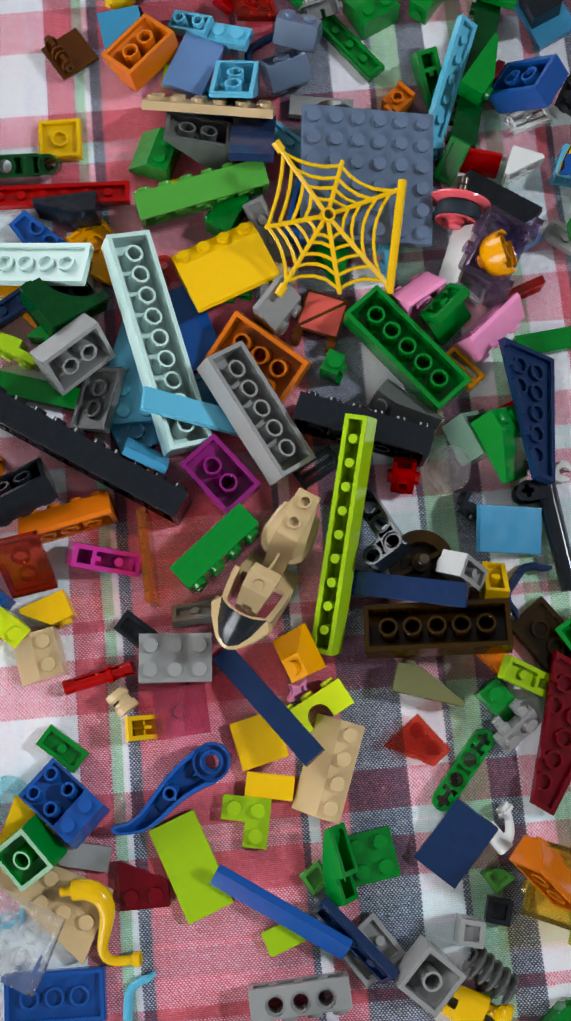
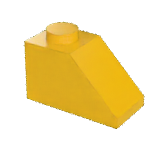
M482 561L481 565L488 570L482 591L479 592V599L509 598L510 587L505 563Z
M63 589L18 609L22 615L55 627L59 626L60 628L71 625L73 623L72 620L78 617L68 593Z

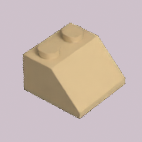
M52 626L30 632L14 648L22 687L70 674L60 632L56 627Z

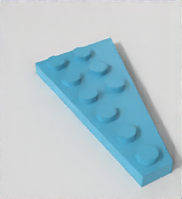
M122 320L113 349L116 357L110 360L108 367H122L127 372L112 425L152 423L151 413L140 410L143 386Z

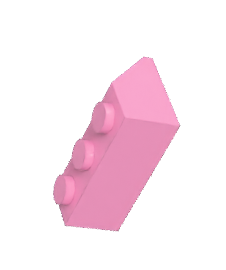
M518 292L498 301L453 344L472 363H482L490 356L488 352L493 347L495 349L499 347L498 340L505 337L508 333H514L521 326L519 322L525 318Z

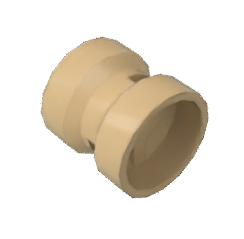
M125 685L120 686L105 699L110 706L115 707L116 714L120 719L139 704L134 697L129 695V690Z

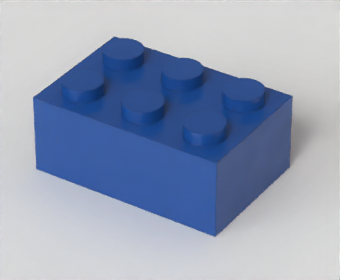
M557 54L508 62L492 85L494 90L489 101L498 114L548 108L559 89L563 86L569 73Z

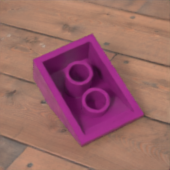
M214 433L179 464L224 516L239 503L243 505L261 489L262 483Z

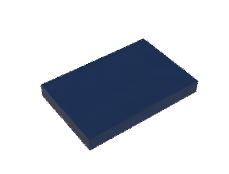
M457 797L414 855V858L455 889L497 833L498 827Z

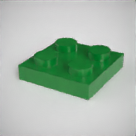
M389 825L348 835L359 872L353 874L356 887L401 876Z

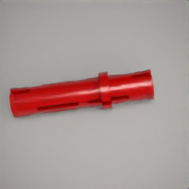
M132 660L113 666L109 664L98 671L63 680L62 686L64 693L70 695L104 683H115L118 679L135 675L136 671Z

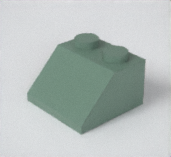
M484 409L461 413L441 427L446 440L455 451L456 459L462 466L474 464L488 457L470 423L486 413Z

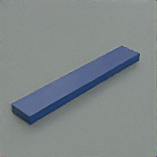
M219 865L210 882L214 887L341 960L351 948L353 940L227 867Z

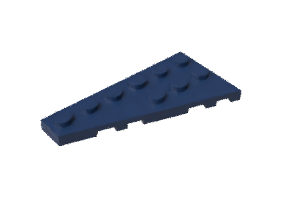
M503 337L498 342L531 478L550 485L555 483L554 359Z

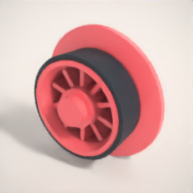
M468 177L460 178L458 189H440L431 193L433 206L435 207L433 221L437 225L449 230H459L462 226L476 224L480 227L481 215L490 211L491 203L484 196L467 190Z

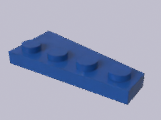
M25 210L9 224L22 243H67Z

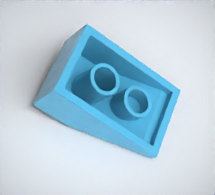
M216 60L209 97H257L260 87L259 61Z

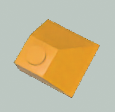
M305 623L272 641L292 684L326 667Z

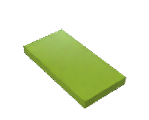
M194 809L149 831L189 925L234 903L232 896L210 884L219 865Z

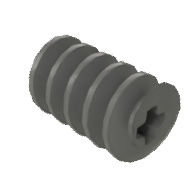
M485 947L484 949L476 948L465 959L461 969L465 971L470 967L469 977L473 978L478 974L477 983L481 985L486 981L485 990L489 992L494 988L493 997L497 999L502 995L501 1004L506 1005L517 991L520 981L519 976L515 973L511 974V969L503 967L502 961L495 960V956L492 953H487Z

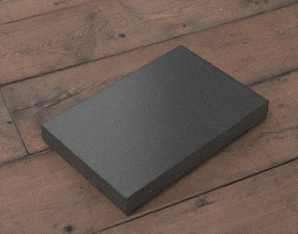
M101 367L82 382L70 429L73 430L76 427L85 433H110L127 370L122 367Z

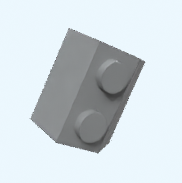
M281 273L278 274L253 306V320L276 337L279 334L283 335L290 319L292 317L296 318L302 309L301 296L290 283H288V289L282 298L274 293L279 284L284 282V276Z
M420 934L397 964L396 968L400 973L394 979V982L401 991L436 1018L467 978V975L443 951Z

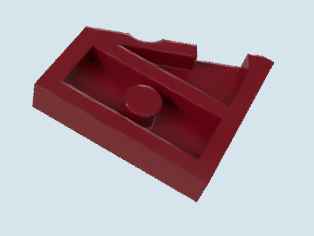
M124 860L117 861L120 911L170 907L169 879L152 874L141 867H135Z

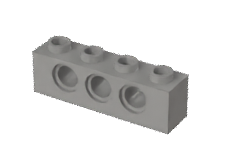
M347 970L248 985L251 1021H273L283 1019V1021H296L298 1017L307 1015L308 1018L314 1019L322 1017L323 1013L333 1012L334 1015H342L347 1013L348 1009H353ZM323 990H329L332 993V997L327 1001H323L318 997ZM297 994H304L308 998L304 1004H297L293 999ZM277 997L283 1003L280 1007L273 1008L269 1005V1000Z

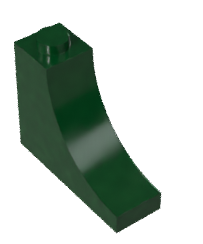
M40 277L33 281H27L20 287V301L49 337L53 336L81 314L85 313L93 318L106 311L108 307L109 297L104 291L90 296L67 295L54 290L44 283Z

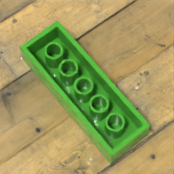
M243 161L239 164L229 162L222 165L221 169L214 170L213 168L202 170L200 175H183L179 178V181L172 183L171 180L158 183V187L151 189L149 186L141 187L136 190L137 193H133L142 227L146 228L212 209L215 203L243 195H247L250 198L267 193L270 183L264 162Z

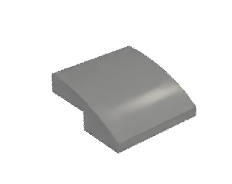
M373 912L356 925L393 965L406 953ZM350 950L346 953L342 960L364 988L368 989L377 978Z

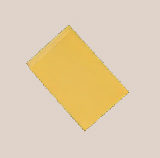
M166 713L125 716L126 742L168 738Z

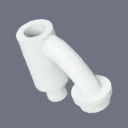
M507 801L503 802L496 809L498 817H504L505 832L503 833L498 827L497 833L489 842L499 855H503L512 847L515 835L511 812L514 806ZM493 820L490 821L495 826H497Z

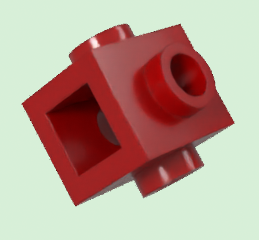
M394 456L393 469H388L386 482L391 483L390 492L413 495L414 485L419 486L420 472H416L417 459Z

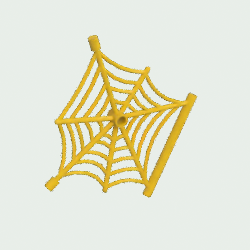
M277 139L272 143V146L278 154L282 155L280 174L272 209L267 224L264 226V229L268 230L275 240L283 262L284 282L279 284L274 293L282 298L288 289L287 285L289 282L300 278H316L326 281L337 289L338 295H341L342 290L347 286L361 281L381 282L385 286V293L393 295L407 180L398 179L397 188L394 189L373 187L361 182L350 174L344 167V160H340L339 164L329 165L301 160L285 152V146L280 139ZM292 160L311 167L338 169L336 176H317L298 169ZM286 161L290 166L285 202L278 222L271 223L281 191ZM342 171L359 185L383 193L372 197L358 193L340 179ZM294 172L301 182L300 195L291 220L282 221L289 202ZM302 175L318 180H334L333 186L309 185ZM339 183L346 190L358 197L364 198V200L356 202L347 198L337 189ZM305 188L309 193L308 208L303 218L295 219ZM312 189L332 190L330 198L317 197ZM336 193H337L342 199H344V200H346V201H348V202H350V203H352V204H350V205H345V204H343V203L337 201V200L335 199ZM396 194L387 277L385 279L380 272L375 248L376 229L385 204L391 195ZM385 197L376 215L372 231L374 266L365 253V225L369 213L377 200ZM312 200H314L321 212L318 215L308 216L312 207ZM321 201H322V202H328V205H327L326 208L323 206V204L321 203ZM333 203L341 206V208L334 210L332 208ZM371 203L366 210L361 225L360 250L354 240L355 217L362 205ZM356 208L351 219L349 237L344 231L345 220L349 211ZM325 212L330 215V219L325 217ZM345 212L340 227L334 218L337 214ZM320 220L317 228L312 221ZM308 222L312 227L314 233L310 239L299 223ZM325 224L327 227L328 235L325 233H320L321 229ZM331 224H332L333 227L338 231V232L335 233L334 235H333V233H332V226H331ZM289 225H295L303 234L307 242L304 249H302ZM280 227H285L294 239L300 251L298 259H296L294 249L288 237ZM273 228L278 230L291 252L294 265L289 274L283 248L273 232ZM341 235L347 243L335 247L334 239ZM317 236L324 237L329 240V244L315 239ZM312 244L323 245L330 248L331 257L320 252L308 251ZM351 246L356 254L346 255L339 259L336 258V251ZM305 256H320L332 262L333 270L319 262H301ZM360 257L366 264L354 266L341 272L338 270V263L349 258ZM318 266L334 275L335 283L326 277L316 274H301L295 277L293 275L300 267ZM358 269H371L378 277L353 279L342 286L340 283V276Z

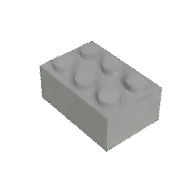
M85 313L78 316L29 352L48 384L62 396L116 357L99 323Z
M212 633L139 634L138 683H212Z

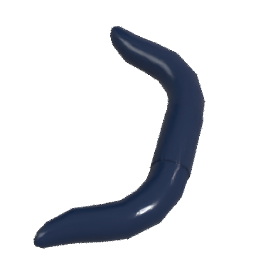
M269 33L251 43L247 52H245V61H252V55L256 50L272 42L274 33Z
M530 562L521 565L508 580L510 587L509 601L510 612L516 620H519V612L511 600L512 591L526 572H545L551 570L552 566Z

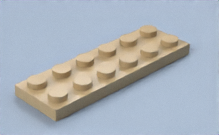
M152 92V94H148V97L142 100V110L273 119L276 114V105H271L270 100H259L257 103H250V99L237 98V101L230 102L229 98L207 100V96L194 95L191 99L186 98L185 94H173V96L164 97L165 93Z

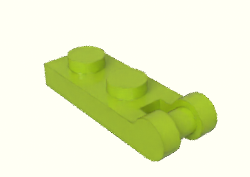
M504 654L497 677L530 692L532 695L545 699L547 693L545 689L549 680V674L514 656Z

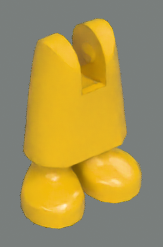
M461 985L452 996L458 1000L457 1005L455 1006L448 1002L441 1011L452 1021H487L484 1019L485 1015L490 1016L495 1021H511L514 1005L510 1003L494 1005L490 1003V996Z

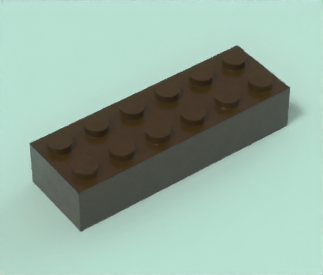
M509 598L468 600L467 608L422 602L363 605L364 646L367 659L513 652L514 644Z

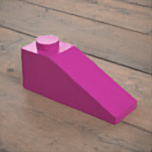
M69 540L65 564L72 567L139 577L143 554Z

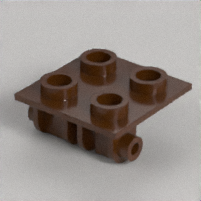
M76 28L58 39L51 35H47L44 38L45 47L41 51L64 81L99 59Z

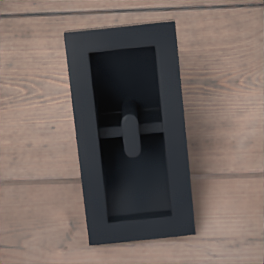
M519 0V7L531 28L534 29L558 16L563 0Z

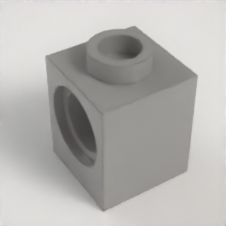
M456 913L453 938L459 946L484 949L485 920L479 916Z

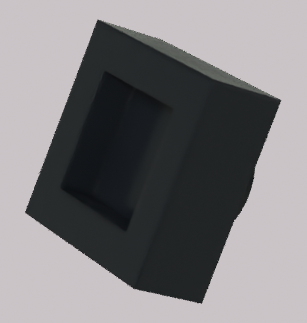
M487 895L484 913L485 922L510 927L514 901Z

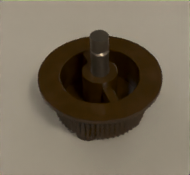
M414 530L403 534L409 542L410 550L404 558L389 568L390 574L447 580L436 572L437 560L441 556L443 549L451 550L447 542L439 535L427 530ZM399 541L393 545V548L398 545Z

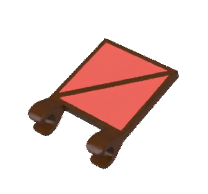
M307 289L302 309L291 335V344L298 346L304 331L328 338L325 354L328 353L329 348L335 350L343 324L344 313L347 311L350 301Z

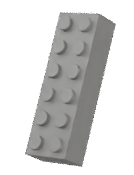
M243 341L206 357L199 365L197 371L270 486L298 471L316 458Z

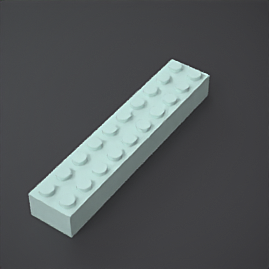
M150 230L106 235L101 249L143 388L148 386L202 401ZM151 413L164 457L192 452L212 435L211 429Z

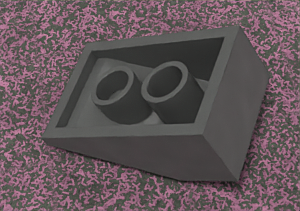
M167 111L164 141L206 167L221 169L222 165L228 162L231 122Z

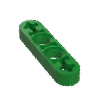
M477 729L472 733L431 795V803L435 809L446 812L456 798H459L494 745L491 731ZM486 734L488 744L480 745L478 750L482 751L480 755L476 750L471 749L470 745L472 744L476 747L480 741L477 736ZM468 752L473 753L476 758L475 764L471 767L466 766L463 762V756ZM455 772L462 776V783L457 787L452 786L449 781L450 775ZM444 784L449 789L456 791L454 795L449 792L446 796L447 805H437L439 803L437 796H443L447 791L442 788Z

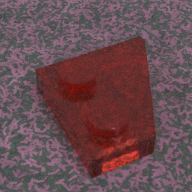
M418 713L384 744L387 749L395 750L433 767L451 751V748Z

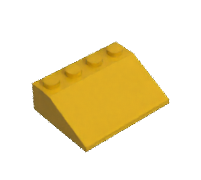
M251 221L241 223L233 229L221 232L215 237L201 241L195 246L170 256L178 278L198 313L275 279L280 273L259 232Z

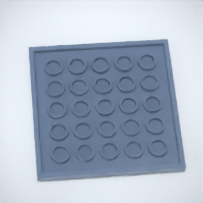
M303 103L301 115V160L324 165L339 164L340 160H344V167L356 179L378 188L394 189L397 188L398 179L407 180L399 246L428 248L432 246L433 197H431V193L433 192L434 115ZM301 163L302 171L317 176H336L338 169L317 168ZM342 171L340 179L358 193L370 197L383 193L359 185ZM302 175L309 185L333 186L334 180H318ZM339 183L337 189L347 198L356 202L364 200V198L358 197L346 190ZM305 188L300 205V218L304 217L308 208L309 193ZM312 189L317 197L330 198L332 190ZM336 193L335 199H336L337 201H339V202H341V203H343V204H345V205H350V204H352V203H350V202H348V201L342 199V198ZM396 194L390 196L382 210L376 229L375 244L390 245ZM385 197L377 200L369 213L365 225L364 243L372 244L374 221ZM312 200V207L308 216L318 215L321 212L314 200ZM321 201V203L323 204V206L326 208L327 205H328V202H322V201ZM333 203L332 208L336 210L341 208V206ZM371 203L362 205L355 217L353 229L355 243H360L361 225L366 210ZM356 208L349 211L345 220L344 231L349 237L351 219ZM325 212V217L330 219V215ZM345 212L337 214L334 218L340 227ZM320 220L312 221L316 228L319 225ZM308 222L300 223V226L305 230L310 239L314 233L312 227ZM325 224L321 229L320 233H325L328 235L327 227ZM331 224V226H332V233H333V235H334V234L337 233L338 231H337V230L333 227V225ZM300 232L299 239H305L303 234ZM341 235L334 239V241L346 242ZM317 236V238L315 239V240L329 241L328 239H326V238H324V237H318V236Z

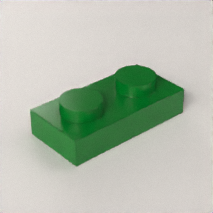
M50 724L36 743L37 746L73 773H76L90 754V752L53 724Z

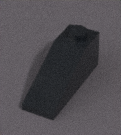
M96 190L32 199L33 206L40 219L77 228L101 225L102 205Z

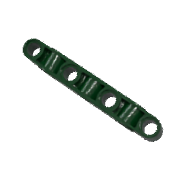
M52 154L0 155V178L55 175L62 169L60 158ZM49 158L55 161V168L51 171L46 168V161ZM6 160L10 161L12 169L8 173L3 169V164Z

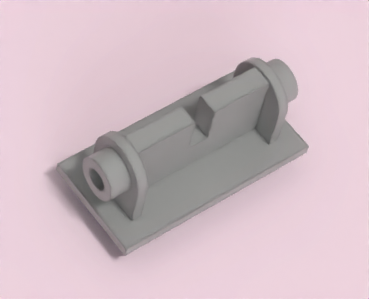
M338 0L302 1L303 5L298 8V11H304L301 15L312 14L317 19H322L320 10L323 9L325 17L340 13V10H343V4Z

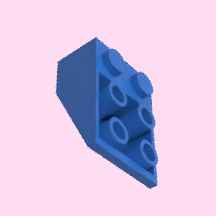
M54 758L43 767L18 795L68 845L75 849L82 844L110 812L107 806Z

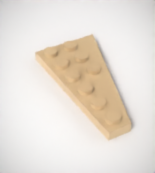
M56 865L30 887L21 892L0 867V888L80 963L84 964L99 929V911L89 901H72L71 896L60 897L59 888L60 886L70 885L72 879L90 878ZM106 886V887L108 888V890L111 892V894L113 895L115 889H114V888H111V887H109V886Z

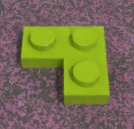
M224 793L221 819L245 822L242 847L266 850L272 799Z

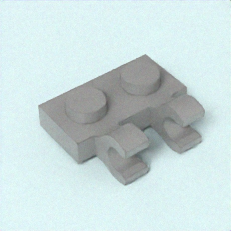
M517 699L509 704L510 709L515 715L508 722L504 723L499 715L491 721L497 729L493 738L507 755L542 722L530 705L521 706Z

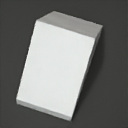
M513 145L502 176V186L540 169L545 158L544 155Z

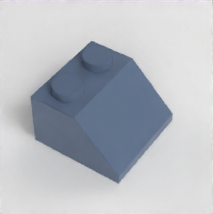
M292 9L280 10L276 16L272 43L314 53L323 35L322 20L317 19L312 14H297Z
M292 48L258 60L259 70L268 90L276 93V95L288 92V88L293 86L295 88L306 86L307 81L313 80L307 53Z

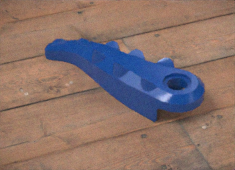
M206 742L194 749L168 773L141 812L130 821L115 824L111 828V832L115 835H132L155 827L184 800L202 789L217 783L229 772L231 755L228 749L218 742ZM210 754L216 755L219 759V764L215 768H210L206 764V757Z

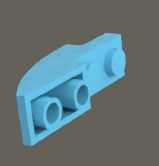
M177 9L174 10L167 26L182 38L188 32L225 45L224 53L230 54L232 49L247 52L254 36L252 28L214 22L211 15Z

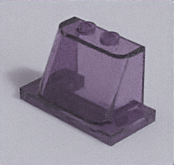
M491 205L486 209L481 219L475 222L471 230L473 235L470 240L468 239L461 250L464 254L458 264V269L487 291L482 302L483 306L492 308L504 303L514 281L510 280L512 274L494 277L487 273L484 268L481 269L479 267L477 256L479 255L481 241L495 231L505 230L507 235L504 238L506 242L511 240L518 263L525 246L535 241L544 220L535 217L525 223L495 205Z

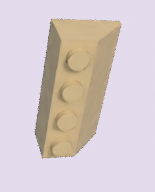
M317 713L312 736L325 751L308 767L303 764L292 809L340 824L365 726Z

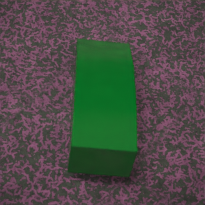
M342 822L325 829L322 852L326 896L337 907L345 906L359 899L353 874L359 872L345 823Z

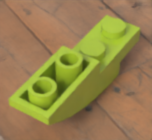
M0 332V357L9 362L12 360L19 362L18 365L27 371L33 369L40 372L31 354L27 352L28 347L24 341Z

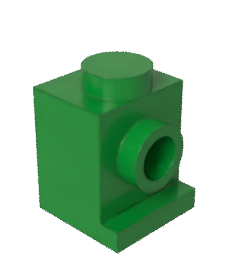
M329 348L320 368L319 377L340 386L349 367L345 363L346 355Z

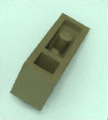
M402 659V662L395 664L390 691L458 707L464 706V701L424 668L416 666V661Z

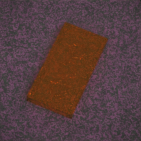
M145 507L137 508L136 515L145 602L152 608L161 607L152 519Z

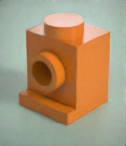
M400 80L397 82V86L382 99L381 110L407 112L413 107L416 93Z

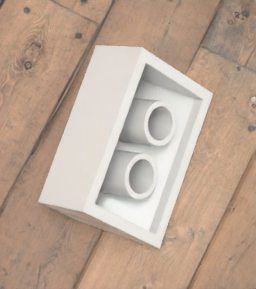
M476 224L462 226L459 230L453 229L439 277L446 281L445 287L449 283L467 287L470 295L464 301L475 305H482L490 274L484 268L481 269L479 267L477 256L479 255L481 241L487 235Z

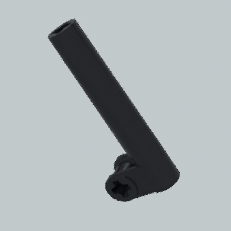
M534 479L525 480L512 489L511 498L518 505L539 503V507L542 508V518L561 592L571 591V546L556 483L547 485Z

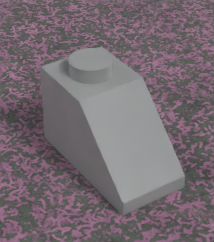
M443 549L441 556L437 560L436 572L445 579L470 583L469 589L477 592L482 591L488 570L468 553Z

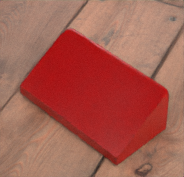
M470 148L459 172L467 173L471 169L484 177L495 179L503 154Z

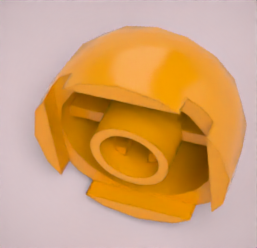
M503 229L487 235L481 241L479 255L477 256L479 267L481 269L484 268L487 273L494 277L507 276L518 270L513 267L518 264L511 240L506 242L504 236L507 233Z

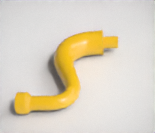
M72 879L70 885L60 886V897L71 896L72 901L85 900L97 907L100 916L97 950L99 957L104 963L118 967L128 965L142 967L143 956L141 950L121 956H115L109 952L108 943L115 919V902L113 895L106 886L91 879Z

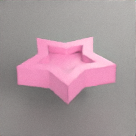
M305 679L298 681L296 684H288L290 692L286 701H297L299 704L302 702L300 697L310 691L306 688Z

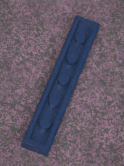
M354 570L351 594L467 608L470 583Z
M224 649L213 659L215 664L306 767L325 751L236 650Z

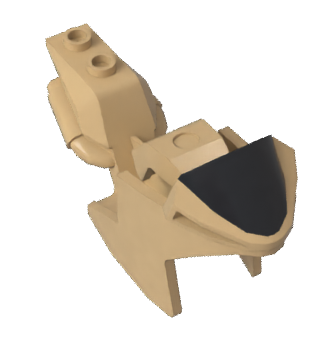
M299 488L289 502L284 501L282 505H279L262 528L260 542L263 550L266 552V556L262 557L256 554L257 551H251L240 567L235 565L222 597L216 596L211 601V617L215 637L223 648L239 650L256 643L260 639L264 640L272 632V629L290 603L301 577L299 573L296 575L287 569L288 564L301 563L309 553L311 554L320 526V519L315 516L320 497ZM242 575L245 576L235 607L251 616L241 613L229 603ZM273 592L282 596L278 604L265 619L256 617Z

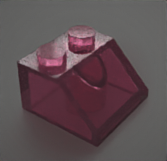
M205 683L152 691L158 740L211 732Z

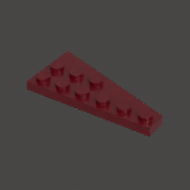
M553 650L530 803L554 816L571 782V659Z

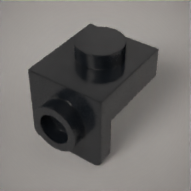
M468 487L465 493L461 491L456 502L459 505L457 512L465 515L467 520L476 523L477 504L469 501L473 489Z

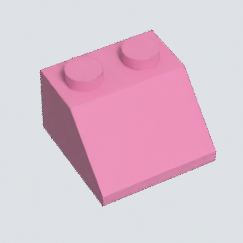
M426 271L422 275L417 274L413 276L404 287L399 286L394 289L391 299L413 319L444 289L446 281Z

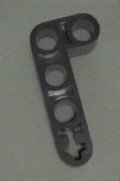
M367 485L363 518L377 537V540L364 549L362 558L375 572L380 573L388 570L409 553L410 545L375 492ZM399 541L398 545L393 548V545ZM379 556V559L374 562V559Z

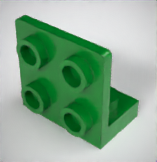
M449 283L419 313L435 340L441 346L471 318V314L464 304V300L470 295L469 290L465 286Z

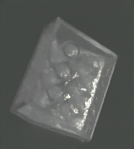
M1 886L0 982L33 997L47 969L66 919Z

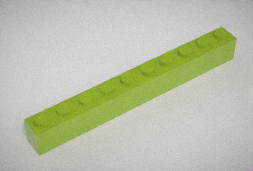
M345 413L312 631V638L319 653L328 656L342 654L377 424V419L365 415Z

